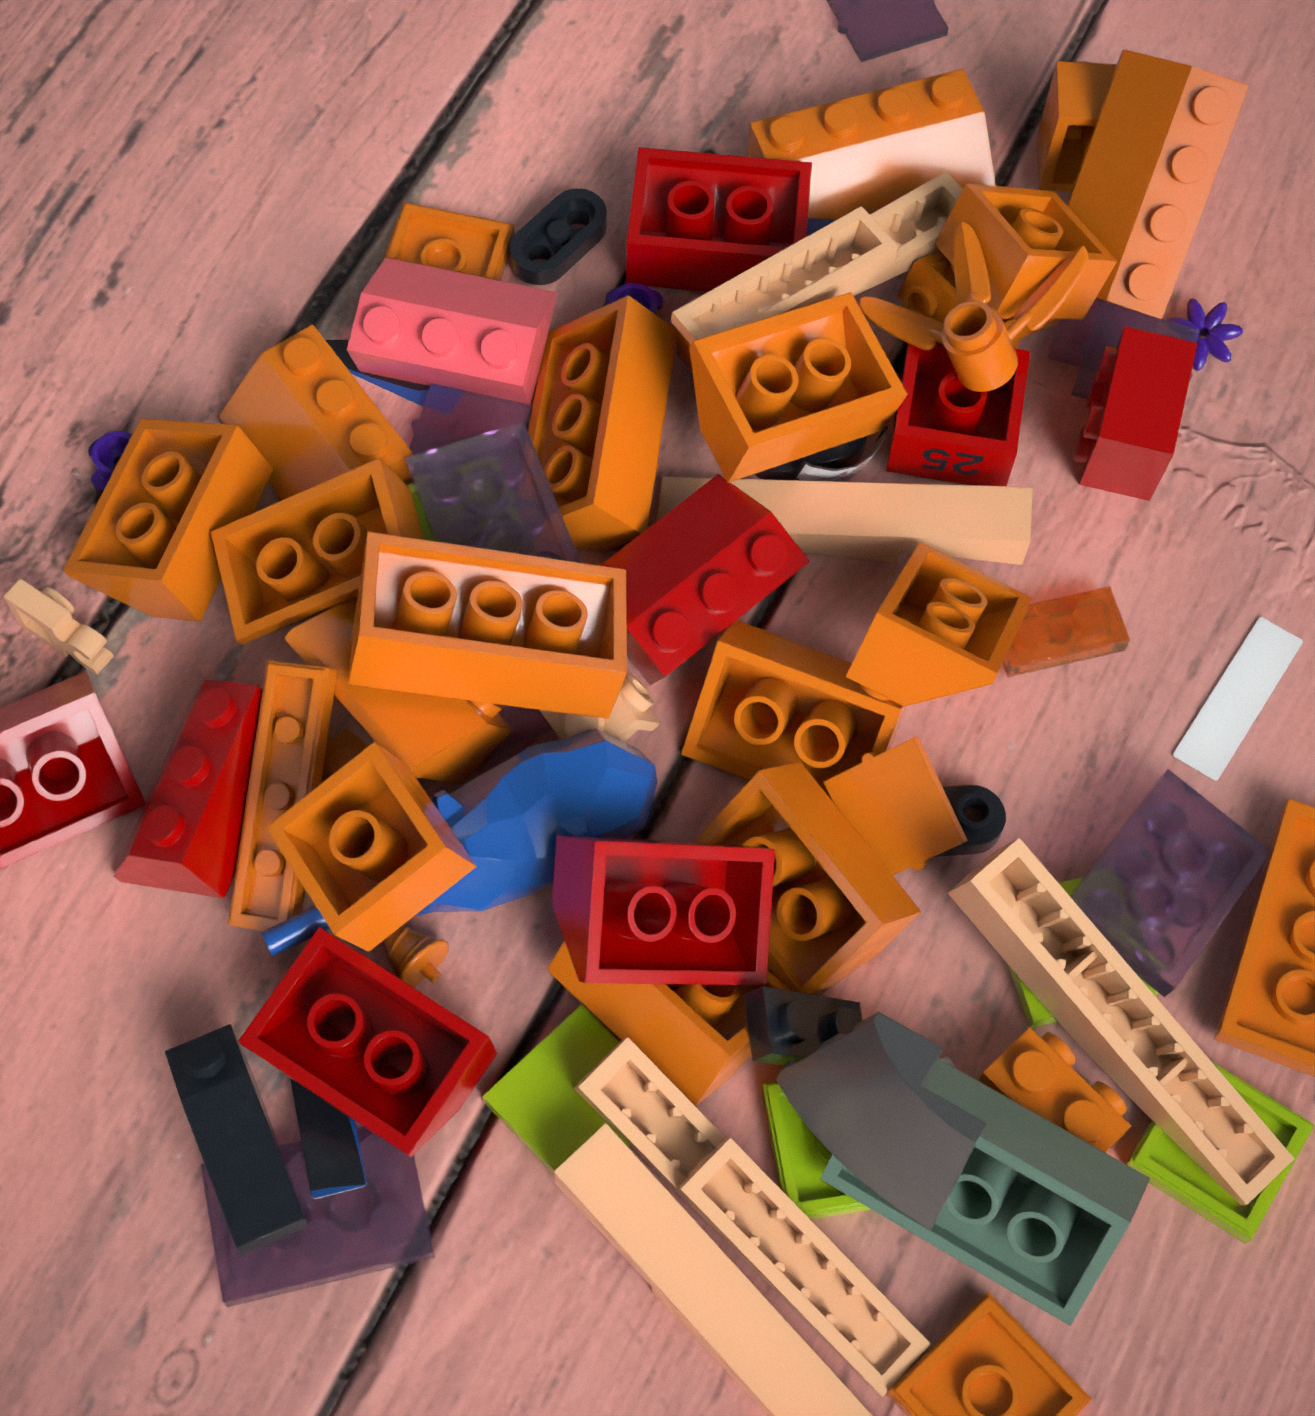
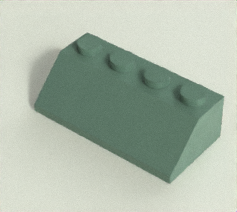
M938 1059L925 1088L987 1124L932 1229L929 1230L883 1199L859 1180L833 1154L820 1179L1071 1326L1131 1223L1150 1178Z

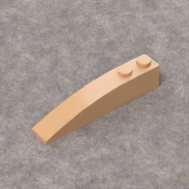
M1020 838L996 850L948 892L949 896L1029 990L1082 1049L1151 1120L1240 1205H1247L1294 1160V1157Z

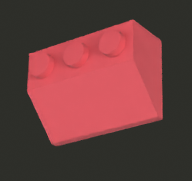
M385 258L361 292L347 351L360 372L530 407L557 294L553 291Z

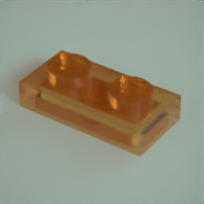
M1108 586L1030 604L1003 661L1007 677L1125 651L1130 638L1111 587Z

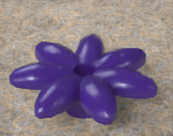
M1192 298L1187 303L1189 320L1179 317L1166 319L1165 324L1167 328L1180 335V339L1198 343L1192 367L1195 371L1203 369L1207 361L1208 352L1222 362L1231 361L1232 354L1223 341L1242 335L1243 329L1239 325L1221 324L1228 309L1225 302L1214 306L1205 316L1202 306L1196 299Z

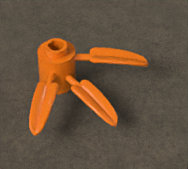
M962 221L956 228L953 246L958 305L948 313L944 323L875 297H861L860 307L863 314L875 325L906 343L923 350L933 349L936 342L944 344L962 385L972 391H991L1008 382L1017 369L1018 358L1011 341L1026 326L1032 331L1040 329L1062 306L1079 282L1088 263V252L1085 246L1075 249L1057 267L1046 281L1015 312V321L1007 329L1000 314L986 304L991 299V291L982 247L975 230L969 224Z

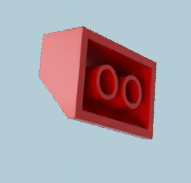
M638 147L627 236L626 284L639 283L650 287L709 292L804 239L807 233L812 162Z
M717 474L600 566L626 570L627 656L647 682L652 685L669 675L808 564L810 560L769 509L732 483H727L725 478Z
M87 671L0 707V869L145 806V799Z
M204 680L187 707L114 874L117 880L123 883L225 898L237 866L263 692L258 685Z
M556 836L552 906L579 982L610 984L766 985L775 849L726 843Z
M320 927L238 1040L240 1045L410 1158L461 1109L497 1055L488 1035Z

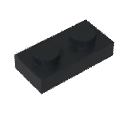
M761 986L744 994L752 1061L778 1065H785L791 1059L798 1062L816 1052L824 1041L837 1034L851 1033L856 1024L862 1021L860 1002Z

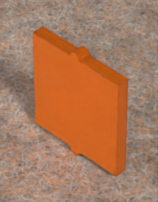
M918 736L879 755L875 752L866 753L862 756V763L824 781L833 803L892 876L910 867L917 871L924 869L928 865L927 859L968 841Z

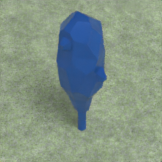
M588 729L566 739L528 746L516 756L474 778L453 793L449 794L442 790L433 794L432 802L477 867L415 916L433 912L485 911L526 897L552 885L554 880L556 836L629 838L643 829L648 819L657 786L655 765L638 748L598 729ZM314 906L262 931L261 935L273 957L312 938L319 927L325 931L329 930L330 927L317 907Z

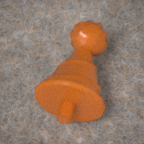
M401 926L383 940L389 955V962L394 968L396 977L414 988L424 978H427L431 983H435L441 977V973L436 968L445 960L449 951V943L444 939L438 940L431 935L427 936L413 931L410 927L405 928Z

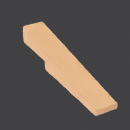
M945 172L870 215L861 206L673 311L671 323L691 344L694 340L849 292H852L853 296L875 287L909 271L915 260L940 251L935 245V241L963 188Z
M662 477L657 521L712 478ZM738 479L730 482L769 509L803 553L897 563L899 552L913 553L919 542L954 558L1022 565L1031 541L1033 487Z
M628 1037L621 1040L573 1088L879 1396L883 1397L931 1344L731 1138H725Z
M606 1123L554 1171L557 1187L652 1286L651 1292L768 1416H873Z

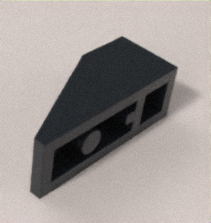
M231 1024L166 1050L165 1054L182 1106L240 1257L309 1227L255 1077Z

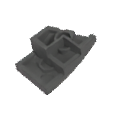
M877 1012L857 1023L851 1033L837 1034L824 1041L816 1052L798 1062L794 1059L786 1062L776 1080L788 1101L808 1128L836 1159L866 1186L895 1208L931 1230L987 1123L925 1088L943 1048L884 1014Z

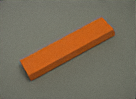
M267 660L229 912V926L264 931L302 913L305 888L266 827L321 784L338 670L328 667Z

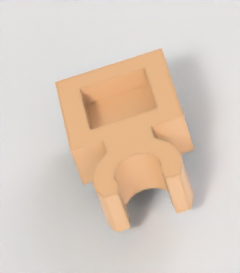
M20 578L3 596L19 626L65 657L70 654L77 662L94 674L98 675L114 657L112 652L103 647L107 640L91 627L75 621L72 618V614L75 612L74 607L54 589L45 587L40 592Z

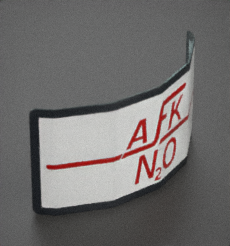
M888 426L884 428L875 440L872 454L860 464L840 469H830L813 466L803 461L793 477L798 481H847L863 470L875 455L887 435Z

